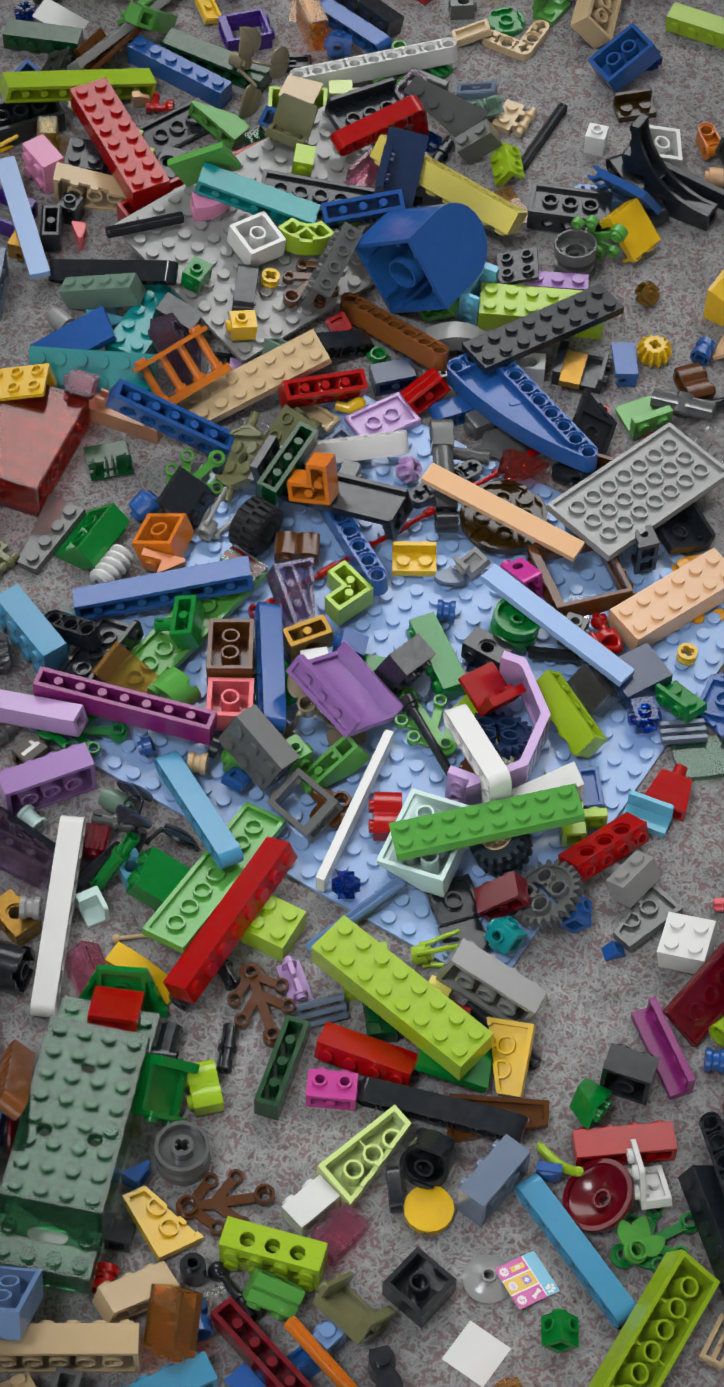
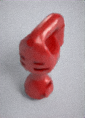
M594 613L590 624L599 632H590L589 635L612 653H622L624 648H622V638L615 628H608V618L605 613Z

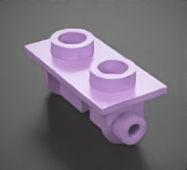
M292 956L284 957L282 965L276 966L279 977L287 979L289 983V990L286 993L287 998L293 999L296 1004L314 1000L300 961L295 960Z

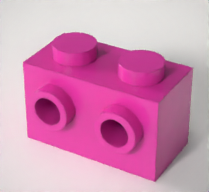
M322 1067L309 1069L306 1087V1106L355 1111L359 1073H353L350 1070L329 1071Z

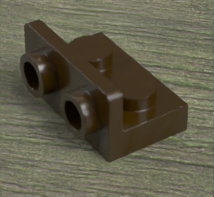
M651 88L614 94L612 107L618 123L634 121L641 114L647 115L649 118H656L657 112L651 99Z

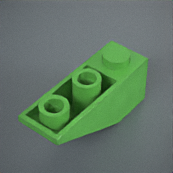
M130 1L124 20L141 28L167 34L171 28L175 27L178 16Z

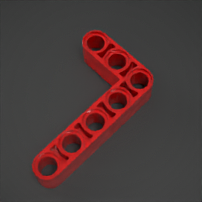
M410 95L335 131L330 136V140L338 154L346 156L376 142L380 135H388L390 127L406 128L407 131L429 136L427 112L417 95Z

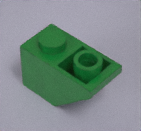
M585 1078L578 1085L569 1107L583 1127L589 1129L594 1122L599 1123L603 1114H607L612 1104V1101L609 1100L612 1091L588 1078Z

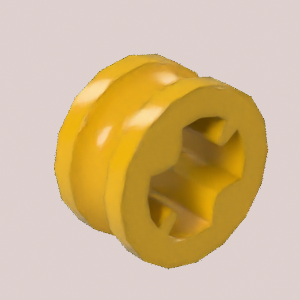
M274 268L264 269L261 274L262 286L268 289L276 288L279 284L280 273Z
M683 643L678 647L676 658L682 665H692L697 659L698 650L691 643Z

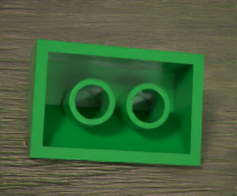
M114 503L90 509L54 556L82 570L95 569V566L100 563L103 556L110 551L116 539L126 532L125 528L130 521Z

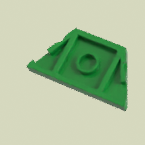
M98 965L74 1005V1011L88 1012L95 986L145 992L141 1016L168 1017L169 1009L148 968Z

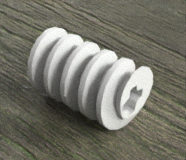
M113 545L110 551L105 554V557L100 560V563L95 566V569L90 572V581L94 585L120 580L121 575L126 574V569L131 568L130 561L133 560V555L122 545Z

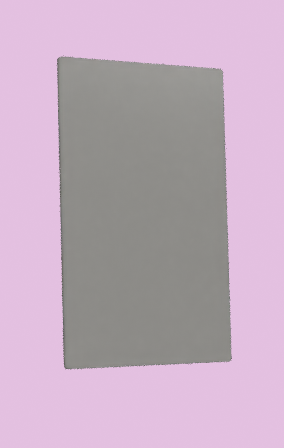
M326 105L319 108L307 144L316 147L311 177L375 189L379 166L374 163L375 159L371 158L370 154L376 142L349 155L340 156L330 140V136L337 130L324 112ZM268 137L237 154L235 157L241 162V169L233 172L260 183L262 181L263 169L291 174L295 150L289 148L285 143L273 142ZM184 184L114 224L179 211L183 212L184 223L120 237L142 260H170L179 263L177 284L167 286L182 301L204 313L201 321L243 363L262 352L265 338L284 339L339 306L343 293L352 292L359 294L374 285L362 261L357 260L356 255L352 254L337 284L340 287L339 295L326 298L324 308L318 309L314 307L312 302L306 310L300 307L302 298L299 299L297 306L288 308L283 303L284 292L287 289L296 290L306 281H294L293 284H285L282 281L283 273L287 270L297 272L296 264L300 259L318 261L321 255H298L284 250L283 256L259 265L253 308L258 326L256 339L231 341L229 332L225 330V320L229 319V313L232 311L238 263H244L227 242L229 225L248 218L253 214L230 206L225 213L216 218L193 222L190 201L196 184L190 186ZM422 186L417 187L415 196L423 197L422 207L445 204L442 202V197L437 195L436 197L431 196L425 192L426 188ZM194 256L213 265L211 278L199 294L187 290L184 286L180 285L182 271ZM274 268L280 273L279 284L276 288L268 289L262 286L261 274L264 269ZM308 269L307 272L312 273L315 269Z

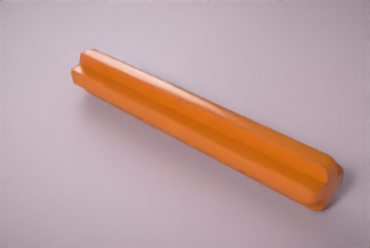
M296 1316L290 1317L284 1323V1328L337 1387H358Z

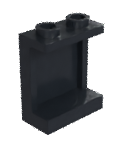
M562 340L560 342L552 370L551 384L558 385L567 350L569 349L568 341ZM606 350L604 357L588 354L579 390L583 391L585 388H589L592 393L600 394L602 387H606L608 381L606 371H611L613 359H609L610 351Z

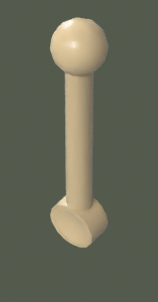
M142 933L122 936L113 934L111 940L117 943L120 940L148 937Z

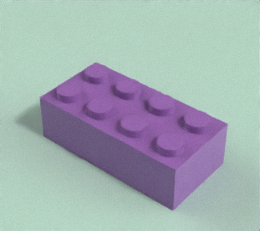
M85 742L71 745L57 752H50L43 757L27 760L23 764L7 767L0 771V799L4 808L15 816L28 804H32L35 810L97 789L95 764Z

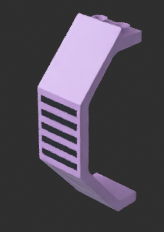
M504 650L501 657L500 674L507 685L512 684L515 687L523 683L527 691L521 695V698L534 728L521 758L506 765L511 776L513 789L529 781L548 737L551 713L527 659ZM451 765L447 772L445 797L467 805L482 803L481 782L476 774Z

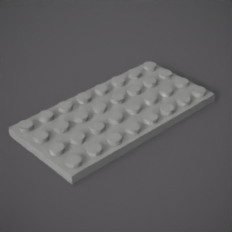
M669 422L549 502L546 510L605 560L610 561L637 542L635 539L636 530L640 532V536L645 537L647 535L645 531L646 525L651 524L655 530L724 482V465Z

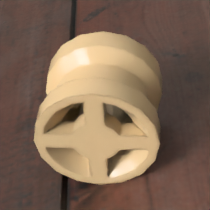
M189 751L187 766L191 773L196 772L201 776H206L209 753L196 754L195 751Z

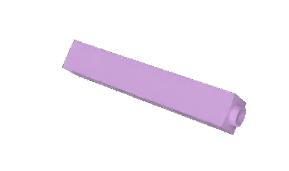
M0 689V722L79 737L89 721L82 704Z

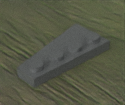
M417 75L403 91L408 96L417 95L426 112L455 137L480 123L489 113Z
M49 494L18 560L19 567L38 575L86 515L85 508Z

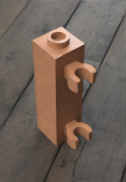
M101 388V394L96 393L93 399L88 401L86 411L88 412V420L155 444H158L164 435L153 428L106 407L105 405L110 393L109 390Z

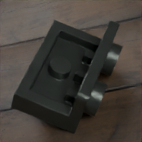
M69 48L59 51L54 50L48 55V60L42 67V71L67 70V66L77 58Z

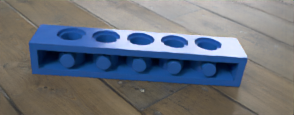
M121 378L110 390L106 407L207 455L213 450H220L225 456L230 452L234 437L229 434L230 430ZM219 455L213 456L218 460L221 459Z

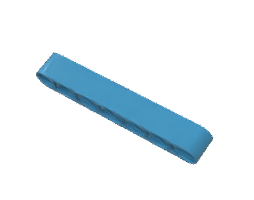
M174 750L154 758V765L160 778L219 869L223 870L244 861V856L238 842L178 751Z
M534 1173L515 1185L514 1192L517 1198L610 1323L617 1329L624 1325L636 1303L543 1179L537 1173Z

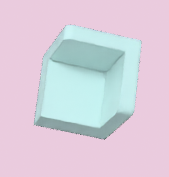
M98 886L75 895L76 906L88 928L110 920L109 907Z

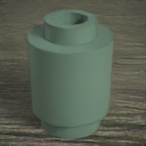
M104 788L98 798V804L104 810L113 814L116 813V807L119 804L132 809L135 806L132 796L115 788Z

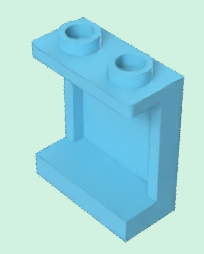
M485 262L479 277L459 297L458 321L477 326L481 283H498L500 267Z

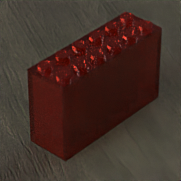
M47 385L43 397L0 401L1 506L39 517L48 495L54 491L91 425L89 397Z

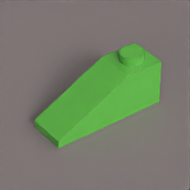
M195 100L191 102L188 114L220 142L222 141L229 150L232 151L247 138L250 126L236 114Z
M342 736L315 760L304 773L322 788H325L354 774L371 757L352 736L348 738ZM304 781L300 783L308 795L314 791Z

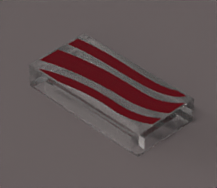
M234 543L220 556V561L249 556L253 582L255 584L268 572V567Z

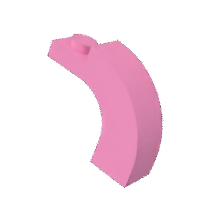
M194 192L191 194L190 208L193 222L211 220L222 215L230 208L229 205Z

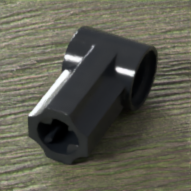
M555 463L552 467L551 477L553 481L568 482L575 486L596 472L597 468L593 472L585 473L568 465Z
M171 1021L162 1023L157 1045L153 1047L151 1054L178 1059V1048L183 1027Z

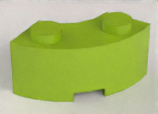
M293 217L277 227L286 238L284 250L306 256L321 255L326 249L324 247L334 233L323 221L307 224L299 222Z

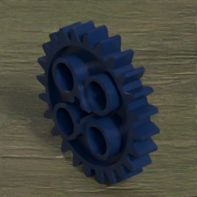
M494 711L492 714L481 717L478 713H475L474 717L501 759L505 757L507 760H510L511 756L518 759L519 754H523L533 732L532 726H528L527 721L521 722V717L513 718V714L506 716L504 712L496 714ZM495 726L497 727V730H498V732H497V742L499 743V745L496 744V728H495Z

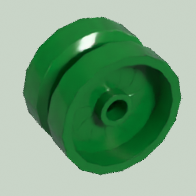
M503 598L496 604L488 630L491 634L515 646L514 654L527 652L530 646H534L540 626Z

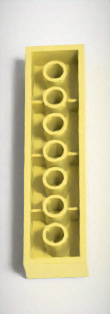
M387 135L379 136L370 154V157L375 159L374 163L380 166ZM425 154L417 187L422 186L426 188L425 192L431 196L436 197L437 195L442 197V202L445 204L461 203L468 206L477 214L484 226L490 225L494 227V232L499 235L505 236L506 234L509 236L510 234H517L528 213L527 211Z

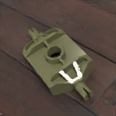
M251 411L246 425H242L229 432L234 437V441L223 474L215 475L227 487V491L222 499L226 503H231L234 491L249 488L252 485V482L247 479L251 473L250 463L259 452L261 444L267 439V436L258 430L259 427L256 426L260 413L256 411Z

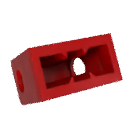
M675 764L672 772L661 769L644 795L674 805L672 818L684 822L693 780L685 777L688 771L686 766Z

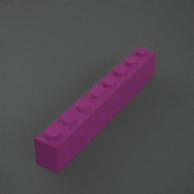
M40 666L33 682L34 696L82 704L86 714L209 746L217 729V711Z

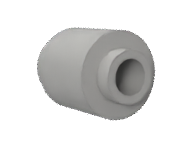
M58 307L50 309L46 316L48 324L55 330L75 321L65 310Z

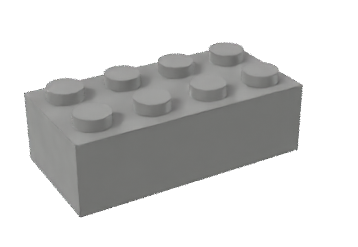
M465 938L448 956L436 977V980L494 1017L527 1023L536 1013L547 993V990L542 988L538 982L529 980L520 974L517 969L507 966L497 956L485 952L475 942L468 941Z

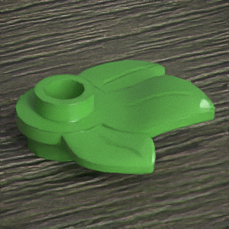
M646 1216L634 1220L631 1225L625 1220H621L618 1224L617 1236L623 1244V1255L628 1262L640 1264L647 1257H655L662 1251L665 1238L651 1235ZM632 1248L637 1251V1256L632 1252Z

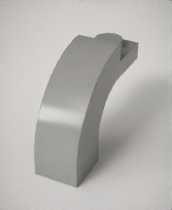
M457 321L438 323L425 329L427 335L447 345L449 349L463 351L462 343L485 333L475 325Z

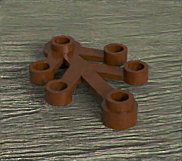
M300 259L296 264L297 272L287 270L283 273L282 281L285 284L290 285L294 281H306L296 290L287 289L284 292L283 303L286 307L294 308L298 305L300 295L305 286L308 285V279L312 274L307 271L308 269H315L317 261ZM339 285L336 286V291L333 292L331 297H337L339 295ZM318 294L313 301L314 307L318 309L325 307L326 298Z
M247 962L239 969L241 981L236 990L228 994L227 1003L231 1008L240 1007L242 997L250 986L253 994L242 1012L235 1015L234 1023L239 1029L247 1028L249 1019L257 1007L265 1028L263 1031V1042L267 1047L274 1048L280 1029L274 1026L267 1004L282 1010L285 1015H292L296 1011V1003L291 998L283 1000L263 991L260 985L261 983L271 987L277 994L282 995L289 990L287 979L272 978L263 973V969L259 964ZM248 971H255L252 975L247 974ZM279 984L285 985L284 988H278L277 986ZM232 998L239 999L237 1002L230 1001ZM288 1004L293 1006L291 1009L285 1008ZM241 1018L246 1020L244 1023L237 1022ZM269 1033L277 1034L275 1037L268 1036Z
M233 1169L229 1172L227 1180L211 1199L202 1200L208 1190H213L218 1186L217 1175L210 1172L204 1175L203 1182L192 1195L187 1194L178 1199L176 1202V1213L184 1220L195 1218L210 1229L211 1235L220 1237L225 1225L224 1222L219 1219L214 1220L204 1211L213 1209L226 1219L227 1216L250 1222L248 1217L239 1215L229 1207L254 1203L263 1207L269 1206L274 1202L275 1191L271 1185L264 1183L258 1185L253 1193L227 1196L235 1186L243 1183L242 1171ZM233 1175H239L240 1179L235 1181L232 1180L231 1177ZM209 1178H213L215 1182L213 1184L206 1183V1180ZM263 1194H267L269 1196V1199L262 1200L260 1199V1196ZM187 1205H191L193 1209L191 1211H185L184 1207ZM215 1225L222 1227L220 1231H214L212 1228Z

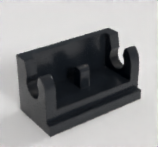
M651 524L645 526L646 537L640 536L638 530L635 531L637 550L636 556L634 554L631 556L635 575L652 571L656 568L660 542Z

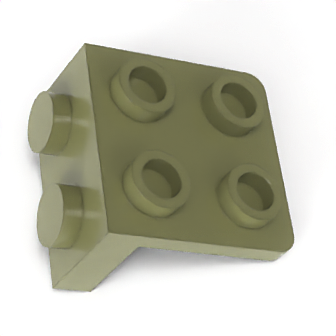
M283 93L279 98L273 121L266 128L265 136L270 137V140L273 142L285 143L294 150L296 143L307 145L318 107Z
M285 404L266 433V436L268 437L269 434L277 436L281 446L299 421L319 430L318 436L320 438H323L327 431L321 428L322 423L312 417L309 420L304 417L306 412L296 406L292 409Z

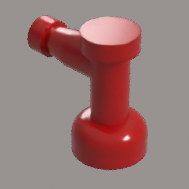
M154 93L152 101L146 102V114H151V112L168 113L175 109L174 100H167L166 104H159L160 94Z

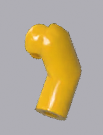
M356 397L348 403L337 400L334 410L351 414L364 408L366 400L363 397Z

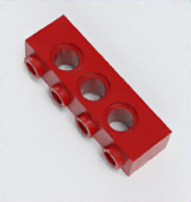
M362 368L283 380L277 391L283 409L285 404L295 408L296 406L304 407L363 397L368 390V384L364 369Z
M626 812L558 854V859L561 864L566 861L569 866L573 865L581 876V881L584 883L649 842L647 822Z

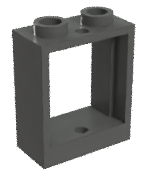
M299 767L295 772H291L286 777L284 784L279 789H275L267 801L274 812L281 818L286 819L288 824L311 843L343 810L338 800ZM302 781L326 800L324 805L304 826L280 806Z

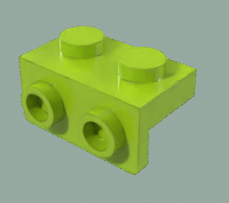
M504 142L490 156L495 186L500 188L513 176L520 179L525 177L520 150L516 146Z

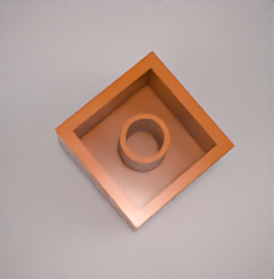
M148 513L131 544L140 562L143 548L182 557L195 532L186 513Z

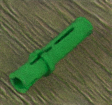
M128 831L118 846L115 845L109 859L90 882V886H98L100 892L104 891L109 881L124 861H128L130 853L139 843L140 838H137L138 835L136 833Z

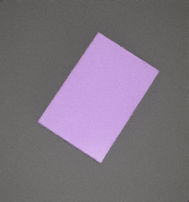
M399 392L344 417V422L355 436L396 430L408 431L421 425V419Z

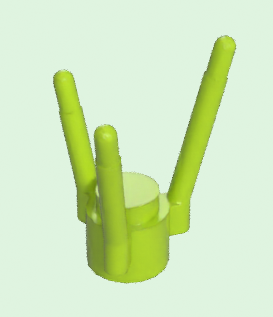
M460 929L447 932L427 941H421L419 945L411 946L413 964H421L422 968H442L444 963L430 962V960H434V953L453 950L459 943L433 948L431 945L459 934Z

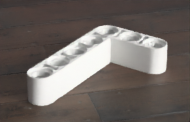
M466 704L444 710L443 719L447 729L481 782L482 803L512 797V781L509 770Z

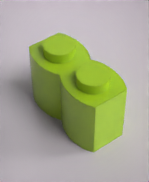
M214 1059L197 1062L196 1064H200L198 1074L188 1073L185 1088H189L190 1095H186L188 1110H194L195 1117L225 1111Z

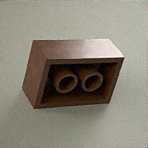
M209 619L206 661L207 687L208 677L254 678V619Z

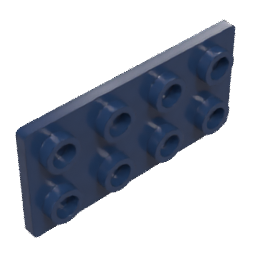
M394 127L389 128L374 193L402 189L405 208H412L429 139L427 135Z

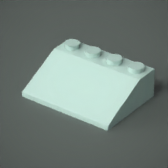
M412 788L396 821L470 805ZM390 831L376 859V863L421 891L444 897L468 847L397 861Z

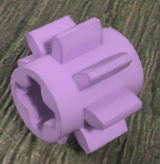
M412 455L398 459L400 464L395 467L397 477L400 480H404V483L419 480L418 475L422 472L420 461L413 459Z

